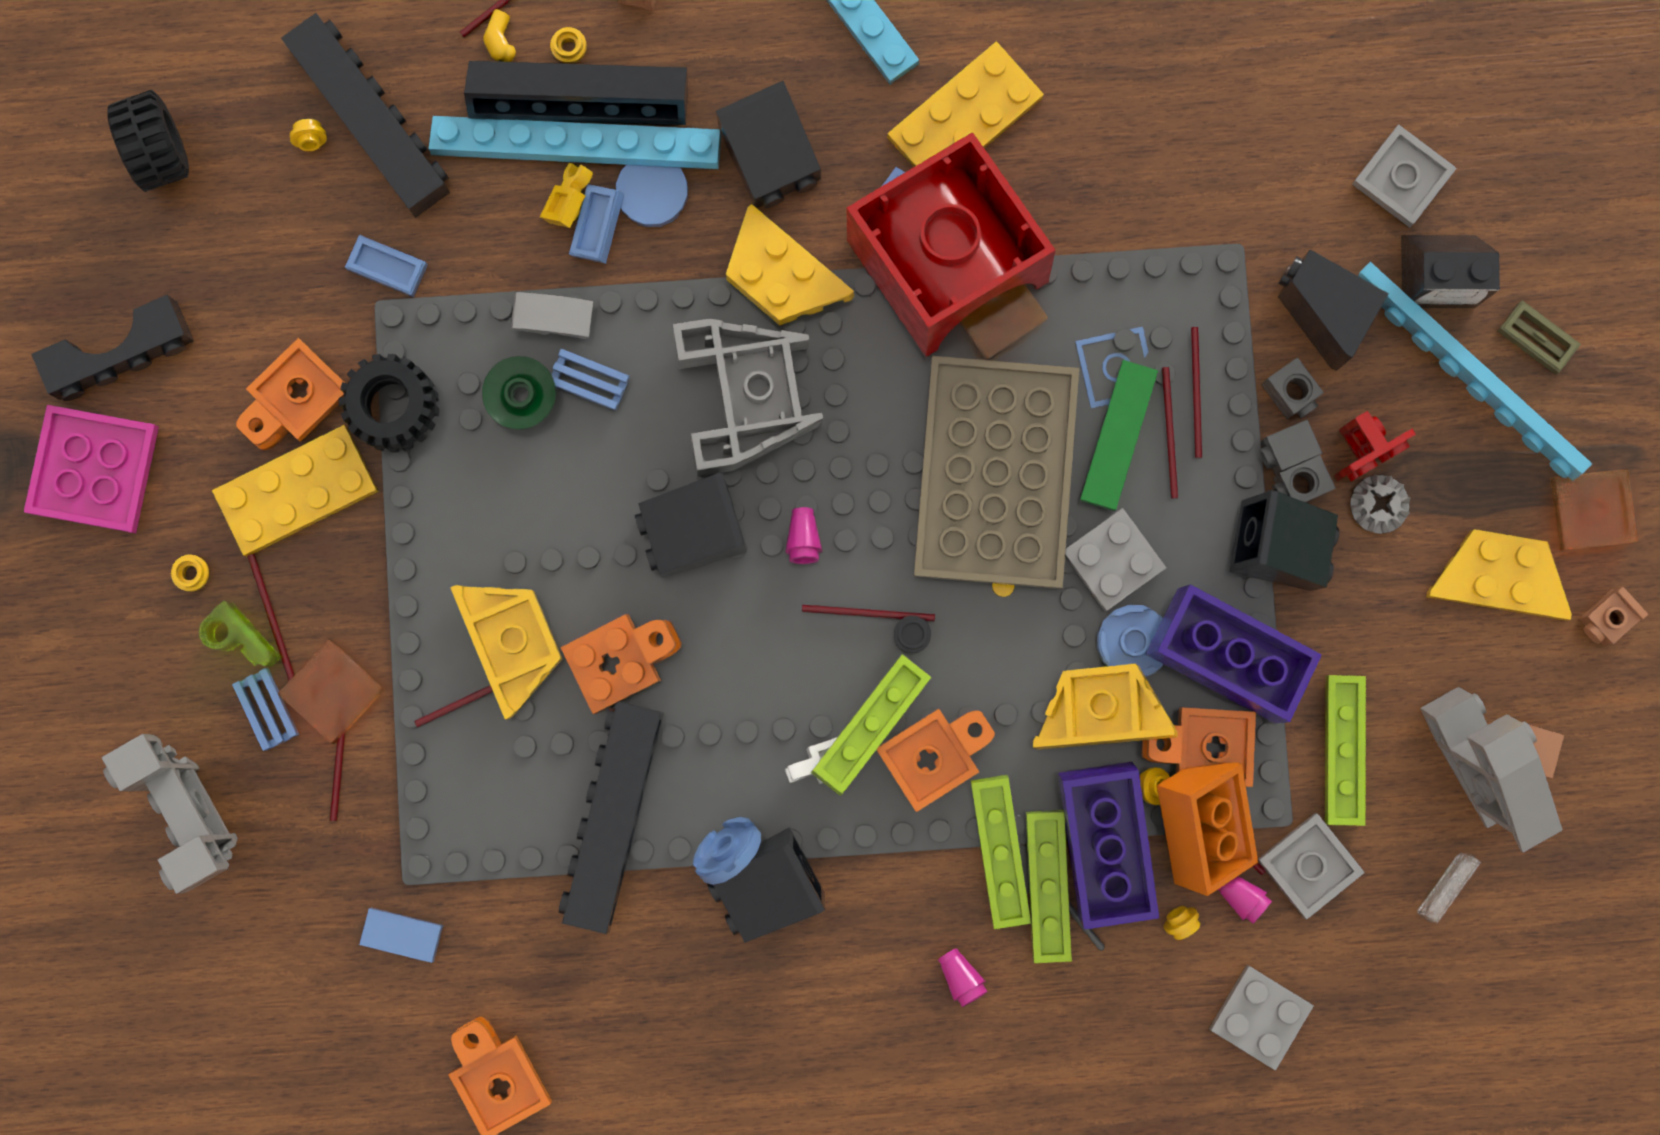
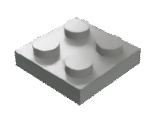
M1398 124L1352 185L1410 228L1457 168Z
M1123 508L1067 547L1065 551V558L1105 612L1167 568Z
M1317 813L1311 815L1258 858L1261 866L1304 919L1311 917L1365 873Z
M1246 965L1210 1025L1209 1030L1276 1071L1314 1005L1249 965Z

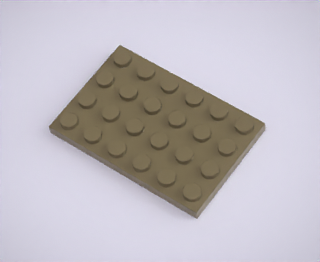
M932 356L914 577L1051 589L1063 588L1080 368Z

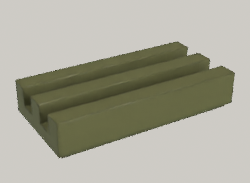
M1523 300L1515 306L1513 312L1509 314L1506 321L1497 330L1555 375L1560 373L1581 345ZM1521 314L1568 349L1565 352L1544 335L1521 320L1519 316ZM1511 326H1515L1517 329H1519L1521 332H1523L1525 335H1527L1529 338H1531L1533 341H1535L1537 344H1539L1541 347H1543L1545 350H1547L1549 353H1551L1553 356L1559 359V361H1556L1554 358H1552L1550 355H1548L1546 352H1544L1542 349H1540L1538 346H1536L1534 343H1532L1530 340H1528L1526 337H1524Z

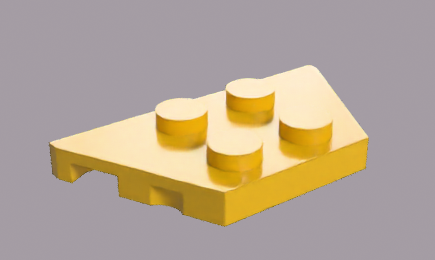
M752 204L747 208L728 265L726 280L779 326L792 322L801 315H811L823 311V307L840 300H843L845 303L854 298V290Z
M1476 529L1468 533L1460 544L1457 553L1451 557L1444 567L1445 570L1426 594L1428 598L1564 621L1571 620L1572 616L1547 541Z
M450 587L501 712L504 719L508 720L517 713L562 660L536 594L533 590Z
M1137 664L1067 670L1061 674L1056 686V695L1050 701L1045 712L1047 716L1039 737L1035 736L1033 740V748L1041 750L1178 737V731L1140 666Z

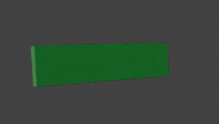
M1122 360L1079 501L1116 511L1158 370Z

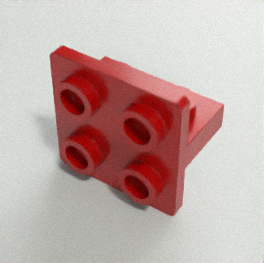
M1368 411L1364 412L1339 429L1357 461L1336 473L1334 477L1339 481L1347 476L1350 482L1379 466L1375 460L1376 458H1379L1381 463H1384L1409 448L1410 445L1407 440L1416 435L1415 431L1412 428L1387 442L1384 438L1386 431L1381 421L1376 416L1372 417Z

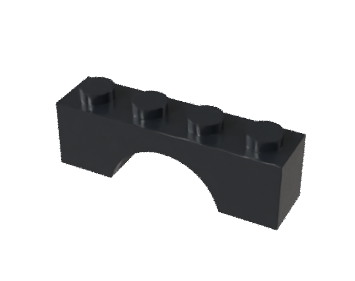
M165 295L133 309V323L128 336L118 347L101 354L85 353L78 346L64 339L31 355L47 393L59 400L70 401L84 395V390L96 384L97 386H105L115 382L118 379L117 375L128 370L139 371L149 367L152 364L151 360L157 357L177 355L186 349L185 345L194 342V339L178 302Z

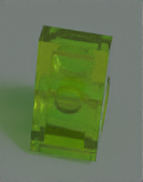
M228 601L221 602L200 624L199 638L208 648L232 651L242 643L244 647L241 649V652L255 666L260 663L262 666L272 667L281 659V656L234 603ZM225 623L228 627V636L219 643L215 639L214 632L218 625Z

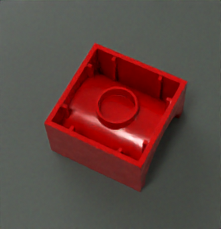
M973 132L846 207L847 242L925 357L939 349L943 339L959 322L992 298L1023 284H1033L1037 290L1049 283L1056 252L1055 248Z

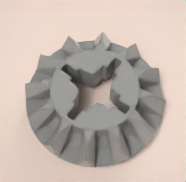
M1373 475L1364 479L1355 487L1351 496L1350 507L1354 519L1362 528L1373 533L1382 534L1391 532L1402 525L1410 514L1409 502L1411 498L1407 495L1404 484L1399 483L1392 476ZM1375 494L1379 498L1391 494L1392 497L1389 498L1390 501L1386 504L1389 509L1388 513L1382 509L1370 514L1376 503L1373 498Z

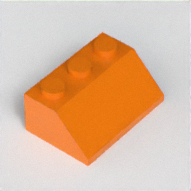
M1232 762L1182 769L1157 785L1174 884L1209 896L1258 863L1242 763Z

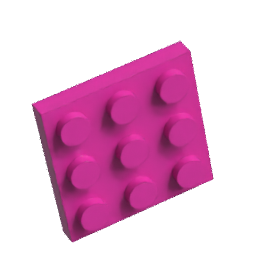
M47 405L24 513L136 534L159 426Z

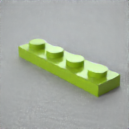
M902 654L810 773L839 796L842 795L931 679V676Z
M1327 675L1325 676V824L1365 826L1366 676Z
M1008 775L971 780L993 928L1000 929L1031 924Z
M1063 810L1025 812L1033 962H1072L1065 814Z

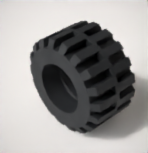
M151 89L108 105L107 119L114 143L130 177L141 190L147 192L188 177L189 163L181 137L165 103L158 94Z
M381 354L372 355L373 361L367 362L363 359L358 362L361 368L356 372L351 369L347 373V376L351 378L348 384L342 382L340 388L344 393V397L339 398V406L344 410L341 416L343 421L349 425L348 429L363 442L381 451L387 449L390 452H399V448L402 447L406 450L414 448L413 442L417 440L422 443L427 438L424 435L427 429L433 431L436 425L433 422L434 416H439L440 410L436 406V402L439 401L438 393L434 390L433 387L435 385L431 379L411 360L405 357L401 359L396 354H388L387 358H384ZM391 384L403 385L409 395L408 406L404 414L393 422H377L371 413V403L374 395L384 386Z

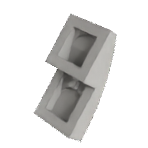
M516 292L514 295L511 329L542 335L552 333L586 339L590 333L593 301L547 294Z

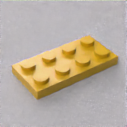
M996 41L888 132L887 138L913 167L972 132L985 148L1041 101L1044 94Z
M345 425L212 490L243 556L246 557L379 492L348 427Z

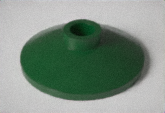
M513 356L498 362L488 372L482 387V399L486 411L498 424L515 430L529 429L544 421L552 411L556 400V386L551 373L539 361L526 356ZM519 389H526L528 392L527 398L524 401H517L515 398V394Z

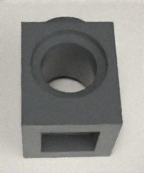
M1298 357L1261 384L1287 420L1296 413L1301 419L1319 406L1315 400L1324 393ZM1293 383L1301 388L1303 394L1301 400H1294L1288 396L1286 391L1287 384Z
M1308 420L1267 436L1261 441L1262 448L1259 449L1263 464L1267 469L1272 468L1274 475L1322 454Z
M1320 455L1273 477L1275 482L1272 485L1273 491H1278L1306 503L1336 489ZM1294 476H1302L1307 480L1309 489L1306 494L1299 493L1294 489Z

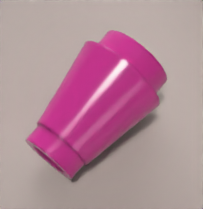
M808 507L792 509L785 553L789 555V561L794 564L818 562L822 547L814 510Z
M1239 876L1218 889L1243 921L1246 918L1252 924L1256 922L1272 902L1265 896L1266 891Z
M957 948L938 959L953 1000H958L962 1007L972 1003L988 992L984 986L986 981L967 959L960 954Z

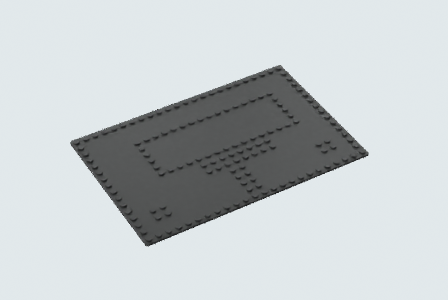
M1222 244L1054 256L1049 283L1037 290L1033 284H1023L992 298L959 322L943 339L939 349L928 357H925L866 268L830 270L854 290V298L851 301L844 303L843 300L824 306L823 311L811 315H801L796 320L780 326L729 283L726 277L377 301L374 307L377 354H381L384 358H387L388 354H396L399 358L403 359L405 357L418 366L435 385L433 388L439 397L436 406L440 409L439 416H434L433 422L436 424L433 431L427 429L424 433L427 438L422 443L417 440L413 442L414 448L406 450L402 447L399 448V452H390L387 449L381 451L403 882L406 885L568 875L572 855H579L582 840L577 839L582 817L588 818L591 804L586 803L589 785L591 781L597 782L601 768L595 766L597 752L600 744H607L610 732L604 729L606 716L609 708L615 709L616 704L597 714H592L560 647L625 614L630 615L635 628L653 620H669L672 622L682 642L678 652L654 664L661 679L660 682L621 701L622 703L664 713L625 871L694 866L693 858L703 839L713 830L718 833L725 827L722 824L725 821L737 817L748 818L761 832V842L790 827L807 859L981 847L970 781L1008 775L1018 842L1019 844H1027L1025 812L1063 810L1058 773L1133 762L1139 770V775L1152 767L1164 769L1170 777L1176 774V764L1154 763L1143 759L1141 756L1142 741L1037 750L1033 748V740L1035 736L1039 737L1047 718L1045 712L1050 701L1056 695V686L1062 672L1106 667L1097 650V633L1102 621L1116 609L1127 605H1143L1155 611L1163 618L1177 589L1191 584L1277 630L1273 582L1230 572L1241 501L1265 492L1263 464L1259 453L1261 440L1244 247L1241 244ZM515 293L547 294L593 301L589 337L581 339L552 333L542 335L512 330L511 320ZM703 319L722 320L724 323L736 325L747 324L767 330L780 332L784 330L808 334V348L793 351L791 356L802 416L822 413L823 420L821 426L735 471L723 473L747 552L662 578L658 570L651 571L645 550L650 549L651 544L648 534L640 535L636 523L635 514L641 513L638 503L712 476L697 477L691 433L727 428L716 364L679 369L673 337V324ZM1143 327L1149 351L1145 358L1139 333L1134 334L1129 329ZM1191 327H1198L1202 429V458L1200 459L1195 458ZM1116 332L1113 339L1082 345L1095 402L1110 399L1115 382L1109 380L1102 370L1103 361L1110 354L1121 353L1130 362L1156 369L1158 373L1117 509L1114 512L1079 501L1108 405L1091 408L1075 341ZM561 349H564L627 374L630 377L617 411L556 388L555 404L547 418L540 424L523 430L509 429L494 421L486 411L482 399V387L488 372L498 362L513 356L533 358L543 364L552 375L553 366L559 358L558 354ZM932 356L1080 368L1066 548L1123 508L1167 568L1106 612L1066 558L1062 589L1015 585L1013 592L1006 597L996 595L992 589V583L914 577ZM1112 357L1108 360L1106 370L1111 377L1117 378L1121 362L1124 360L1123 358ZM569 361L565 363V366L618 387L619 381ZM1163 367H1169L1178 499H1171L1162 377ZM561 373L560 380L610 400L614 397L613 393ZM391 384L379 390L380 423L393 422L406 411L409 395L403 385ZM519 389L515 394L516 400L524 401L528 395L527 390ZM808 507L814 510L822 547L818 562L794 564L789 561V555L785 553L792 509ZM460 585L465 587L533 590L561 654L562 660L517 713L508 720L504 719L494 692L417 728L415 720L490 685L450 587ZM802 604L935 614V622L926 621L931 630V639L927 647L917 653H908L901 650L894 640V629L901 619L802 612ZM661 633L657 636V643L659 645L663 643ZM607 654L604 657L605 662L602 664V668L604 671L609 670L613 675L617 672L615 666L620 661L618 657L611 658ZM902 654L931 676V679L880 746L937 709H940L949 724L968 712L981 711L995 732L994 738L988 745L970 756L979 773L918 812L910 804L877 750L840 796L826 784H819L814 775L789 783L785 772L787 766L810 759L806 750L808 747L834 739L840 735ZM1164 664L1156 673L1146 676L1173 725L1178 726L1179 708L1181 707L1252 712ZM1256 714L1253 787H1246L1253 829L1286 827L1291 825L1293 821L1285 723L1275 724ZM978 723L970 724L968 727L969 735L971 737L980 736L982 733L981 725ZM1214 736L1212 737V742L1207 743L1206 749L1211 752L1213 758H1217L1218 752L1225 751V744H1220L1218 737ZM1158 739L1156 742L1159 750H1162L1164 747L1162 739ZM922 750L919 753L921 760L917 762L918 766L921 769L927 767L930 771L936 768L934 761L938 758V755L935 752L929 754L926 750ZM1143 800L1148 836L1166 835L1160 805H1151ZM1065 826L1066 841H1068V840H1067V833H1066V826Z

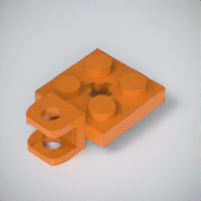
M298 338L246 388L256 400L239 416L236 427L262 451L273 448L289 432L301 442L339 405V398L344 397V393L340 390L344 381ZM295 382L299 385L305 382L308 383L309 386L306 389L308 394L304 398L299 396L294 399L291 397L294 393L291 386ZM263 425L262 430L256 432L257 428Z
M625 614L560 648L592 714H597L617 704V701L621 702L660 682L661 679L654 664L678 652L682 642L672 622L669 620H653L635 628L630 615ZM659 633L663 636V643L661 645L657 643ZM607 654L611 658L618 657L620 661L615 666L617 672L613 675L609 670L604 671L602 668V664L605 662L604 657Z
M1181 707L1179 708L1178 726L1174 725L1178 731V737L1162 739L1164 742L1162 750L1157 748L1156 742L1158 739L1142 740L1141 756L1143 759L1154 763L1176 764V773L1188 768L1232 762L1242 763L1246 787H1253L1256 712ZM1214 736L1218 737L1220 744H1225V751L1218 752L1217 758H1213L1211 752L1206 749L1207 743H1211Z
M937 709L879 746L877 752L914 810L918 812L979 773L970 756L988 745L994 738L995 732L981 711L968 712L949 724L940 709ZM978 723L981 725L982 733L980 736L971 737L969 735L968 727L970 724ZM922 750H926L929 754L935 752L938 755V758L934 761L936 766L934 770L930 771L927 767L921 769L918 766L917 762L921 760L919 753Z
M482 1016L464 1024L452 1034V1046L462 1066L451 1071L448 1075L481 1135H497L552 1103L517 1035L501 1044L491 1023ZM468 1034H475L479 1042L474 1043L470 1041ZM500 1078L502 1082L506 1080L509 1082L510 1087L507 1089V1097L503 1098L500 1093L492 1094L491 1089L495 1086L494 1079Z

